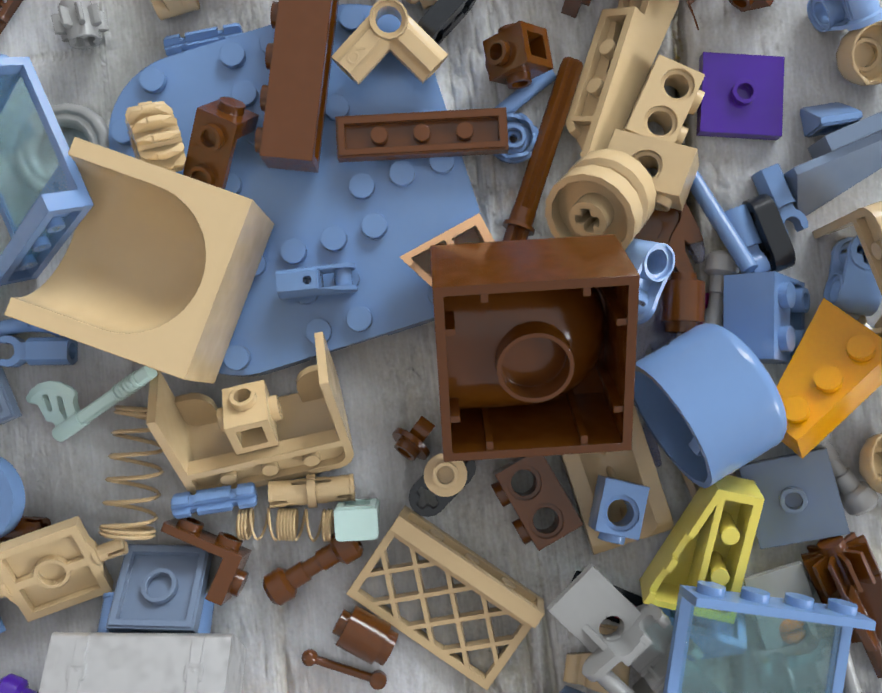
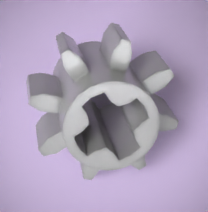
M61 0L59 6H57L59 13L51 15L55 35H61L62 42H68L69 46L74 49L83 50L98 46L102 39L100 32L109 31L105 12L100 11L98 4H92L91 0Z

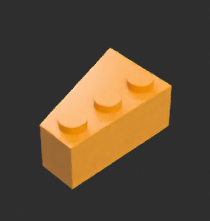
M823 298L777 385L787 417V430L782 442L802 459L882 385V337L825 298Z

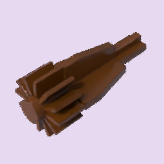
M850 532L844 538L843 536L819 539L817 546L808 545V553L801 554L805 569L822 604H828V598L850 601L858 605V612L876 621L875 631L853 628L851 643L862 642L877 677L882 678V572L864 535L857 537L855 532Z

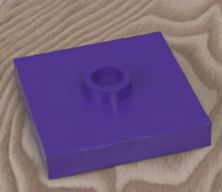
M703 52L699 57V72L705 74L699 90L704 91L705 94L697 109L696 136L775 141L781 138L785 57Z

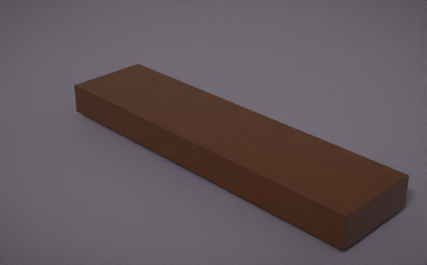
M506 107L335 117L337 159L339 163L508 154L509 150Z

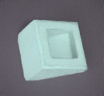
M378 498L355 499V501H339L334 509L336 541L377 539L379 535L380 500Z

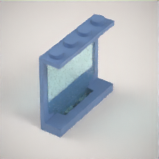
M0 54V214L11 240L0 255V286L37 279L94 205L77 165L68 155V144L30 57H9L4 54Z
M699 580L697 581V587L680 584L663 693H843L853 628L875 631L876 621L858 612L857 604L837 598H828V604L814 603V599L809 596L793 592H786L784 598L770 597L768 591L755 587L743 586L740 593L726 591L724 585L710 581Z

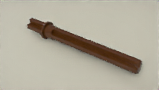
M565 57L560 64L515 204L512 207L509 219L503 222V227L506 228L503 241L527 240L528 236H533L535 233V229L532 226L583 69V63L578 59Z

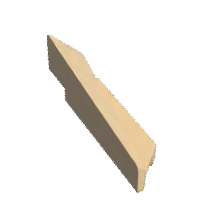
M619 0L617 8L602 9L565 122L569 133L576 138L582 150L579 153L581 158L591 151L607 149L614 130L624 129L678 8L679 0Z

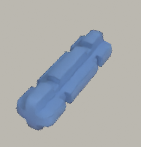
M239 23L223 25V30H218L216 26L186 32L185 37L182 38L180 34L166 36L163 39L166 55L171 56L244 32Z
M248 482L237 484V488L232 489L231 485L196 490L195 495H191L190 491L176 493L171 499V511L174 518L181 519L192 517L194 512L201 516L233 511L234 506H238L239 509L252 508L257 505V489L254 483Z

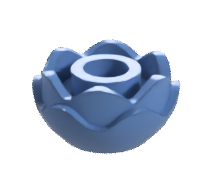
M508 113V154L493 155L502 162L517 164L531 157L539 131L523 113ZM511 136L516 137L517 141L511 142L509 138Z

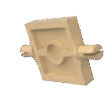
M78 515L0 543V599L6 597L16 604L27 622L102 596L104 593L112 592L114 581L105 566V561L128 554L127 541L114 539L100 545L97 544L89 536Z

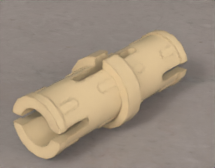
M353 473L330 477H316V474H307L306 478L296 480L268 481L270 509L293 505H308L309 508H317L318 504L355 501Z

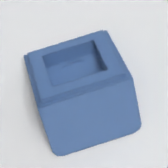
M840 102L800 109L804 137L807 136L808 138L828 135L860 121L863 117L862 111Z

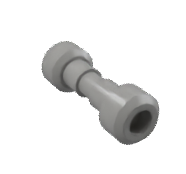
M717 250L706 255L704 272L710 279L707 292L709 300L708 307L705 309L704 323L723 327L724 275L739 274V268L728 251Z
M829 433L814 449L827 448L843 508L849 515H863L877 505L879 496L865 481H859L850 468L845 467L838 457V452L829 442L831 433Z

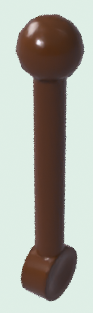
M313 649L304 651L301 657L303 664L306 666L316 664L368 681L375 690L383 689L387 682L386 674L381 670L370 673L318 656L317 652Z

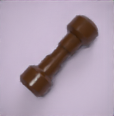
M333 533L330 543L316 551L315 555L306 561H300L289 569L278 567L265 575L263 588L272 603L282 606L296 597L297 588L310 581L312 576L320 571H326L339 562L350 564L361 557L364 550L361 541H336L335 533Z

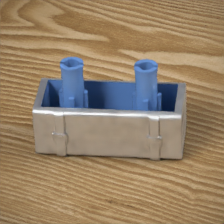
M108 592L103 594V604L97 632L52 633L38 692L241 693L246 648L234 634L211 633L214 603L204 599L198 633L109 632L105 627L114 592Z

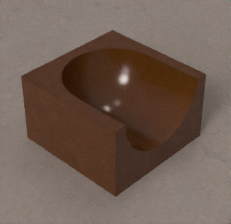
M615 234L430 246L444 462L632 450L640 275Z

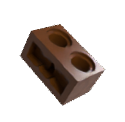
M544 456L518 457L493 471L497 482L491 484V487L503 507L509 504L512 505L518 516V519L513 521L512 524L525 545L532 541L537 550L540 551L584 525ZM519 470H529L534 479L532 487L523 493L514 491L511 485L513 475ZM545 507L551 508L555 515L553 524L546 529L534 527L533 517L536 511Z

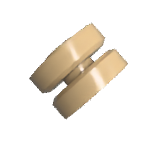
M612 149L591 151L578 160L569 169L568 173L561 177L552 187L546 199L545 217L549 229L555 238L615 234L623 249L626 250L654 212L656 190L651 175L641 162L632 156Z

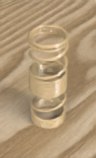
M253 507L239 509L236 519V535L239 540L248 541L253 536L258 541L263 537L268 524L270 535L274 541L296 542L302 534L306 521L307 533L312 542L318 539L321 529L323 541L330 542L331 535L334 533V510L332 508L327 510L324 508L322 510L318 532L313 539L309 527L307 508L304 509L300 531L297 536L298 509L280 507L276 517L277 538L274 537L272 531L270 507L267 508L263 531L258 538L253 530Z

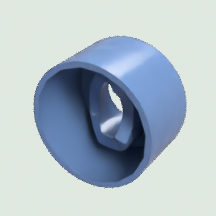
M710 323L697 325L636 362L635 405L648 429L666 455L696 485L703 488L710 487L775 447L783 440L787 430V417L781 395L758 357L740 338L729 330Z

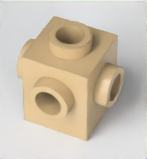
M265 380L222 389L223 407L216 410L217 420L221 432L226 433L236 455L279 445L276 421L283 419L282 408L278 395L270 396Z

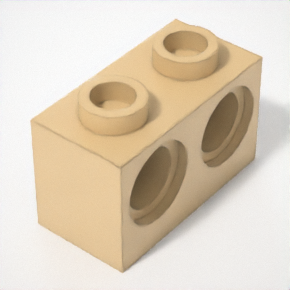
M659 54L646 77L623 131L682 145L688 132V128L683 126L687 114H695L705 94L704 91L699 90L705 74ZM671 86L677 89L680 98L670 97L664 87ZM656 122L660 124L664 130V135L653 134L649 130L647 123Z

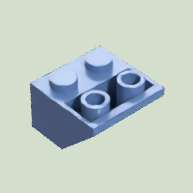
M776 271L724 275L723 328L740 338L753 351L761 363L789 364L806 332L805 313H808L810 309V294L808 289L805 288V283Z

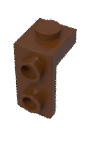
M220 97L218 100L197 107L183 175L225 190L237 139L256 130L259 114L245 109L246 105L243 102L230 97Z
M192 517L173 518L164 522L160 530L161 532L223 558L205 598L206 600L222 606L232 595L235 597L240 595L249 575L243 569L252 551L242 546V540L229 533L219 532L217 536L203 530L204 523Z

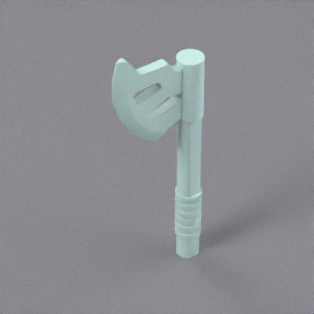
M143 366L115 384L109 391L82 410H80L78 403V392L73 387L60 381H46L37 384L29 391L26 400L28 403L38 405L45 420L55 425L52 429L53 438L56 441L63 442L86 427L105 411L144 387L158 373L153 368Z

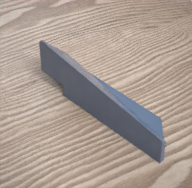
M882 111L825 135L808 147L812 160L793 167L784 174L795 199L793 203L795 209L800 210L807 216L882 168Z

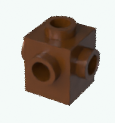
M518 21L500 27L497 34L483 41L486 58L485 66L489 75V81L507 85L509 89H521L529 86L533 78L554 69L546 28Z

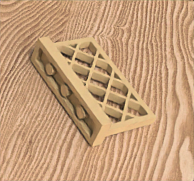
M406 505L400 511L394 523L346 593L485 690L489 689L532 627L536 628L545 615L543 598ZM393 538L409 547L412 562L390 565L387 547ZM418 554L424 557L425 559L419 560ZM381 558L383 567L374 568ZM439 567L445 572L447 586L425 589L421 568ZM414 570L418 591L396 594L392 573ZM385 575L388 596L374 598L361 589V586L368 577ZM453 578H455L461 583L454 584ZM472 590L481 596L482 610L460 613L456 596L457 592ZM450 594L453 614L431 618L427 598ZM420 599L424 619L409 622L400 615L398 602ZM488 602H490L496 607L489 608ZM386 604H391L392 609L387 607ZM508 614L520 623L512 635L495 637L491 617ZM485 618L489 638L466 642L462 622ZM456 623L459 643L443 645L435 640L434 626ZM426 628L427 633H425L421 629ZM505 645L501 652L498 653L497 646ZM491 647L494 662L486 673L470 664L468 651ZM462 652V657H460L456 653Z

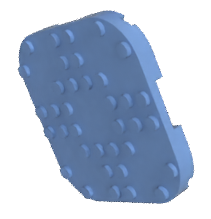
M363 4L338 5L333 54L369 16L373 6ZM385 14L377 21L379 29L387 33L395 32L401 25L399 19L392 14ZM271 25L165 57L145 67L124 87L114 105L109 124V149L135 158L127 133L125 114L127 108L138 106V103L152 101V103L164 101L172 108L174 117L177 118L186 157L197 107L218 100L220 97H230L243 102L246 105L245 109L259 114L256 129L257 127H263L265 111H262L260 108V92L262 85H268L270 70L266 68L265 53L267 44L274 42L275 29ZM389 52L358 85L332 60L318 173L268 168L259 156L260 153L255 151L256 130L237 139L225 190L253 199L274 223V227L220 367V374L237 377L262 376L308 362L310 359L317 357L314 333L322 331L329 351L333 352L377 337L389 336L435 321L432 287L410 268L400 256L480 213L462 156L339 163L337 159L335 120L337 116L447 111L435 73L422 84ZM183 169L182 171H178V172H176V173H179V174H182V175H183L184 169ZM343 262L355 263L356 269L352 270L353 285H357V292L282 300L278 297L276 285L277 270L315 267ZM334 273L323 274L324 287L335 286Z

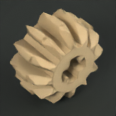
M152 101L138 103V106L127 108L125 123L135 158L173 172L182 171L186 161L185 147L177 124V118L174 117L172 108L164 101L153 103Z

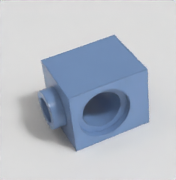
M598 475L588 522L589 527L599 532L598 539L624 545L625 538L639 540L650 487ZM615 500H623L627 507L625 517L618 522H610L607 515L609 505Z

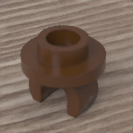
M421 416L410 432L402 428H396L392 433L396 441L394 448L410 461H414L416 458L426 460L430 455V451L423 441L435 425Z

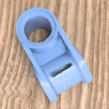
M809 0L807 3V14L812 25L819 32L844 29L852 31L880 21L882 19V7H880L878 0Z
M858 235L844 238L838 241L831 251L828 280L824 288L823 298L844 312L872 316L880 306L882 295Z
M633 239L625 252L640 275L639 301L644 302V306L638 304L637 324H643L656 311L658 300L668 277L674 269L675 254L668 244Z

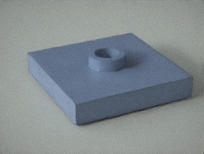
M826 447L811 450L803 459L796 453L749 462L739 468L741 478L754 480L765 499L756 531L760 549L850 534Z
M128 544L129 552L124 554L105 628L112 633H198L213 554L193 545Z

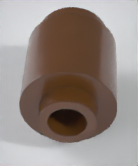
M672 272L670 280H667L661 293L660 322H665L664 332L685 333L700 325V323H704L705 281L697 280V273Z
M355 605L352 612L344 609L332 630V633L338 636L335 643L336 646L369 664L375 661L382 666L390 656L399 636V633L391 630L390 623Z

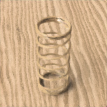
M122 405L114 407L116 409L113 411L115 414L143 420L147 419L146 407ZM149 428L120 429L111 432L116 437L160 447L158 442L125 434L151 432ZM162 449L145 452L111 453L108 455L110 459L151 467L159 472L137 476L107 477L105 479L107 482L143 488L157 495L141 499L103 501L104 505L142 511L154 516V518L137 523L101 524L99 526L100 531L98 532L100 536L118 540H148L156 536V529L146 525L155 522L158 519V515L149 509L130 504L156 500L161 496V493L153 487L127 480L154 478L163 474L164 471L155 464L126 457L160 454L163 452Z

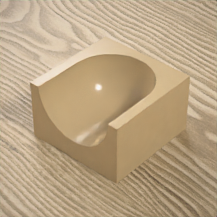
M74 137L68 155L77 165L94 205L76 227L63 259L50 278L29 295L17 298L11 297L4 315L183 380L214 384L274 223L253 199Z

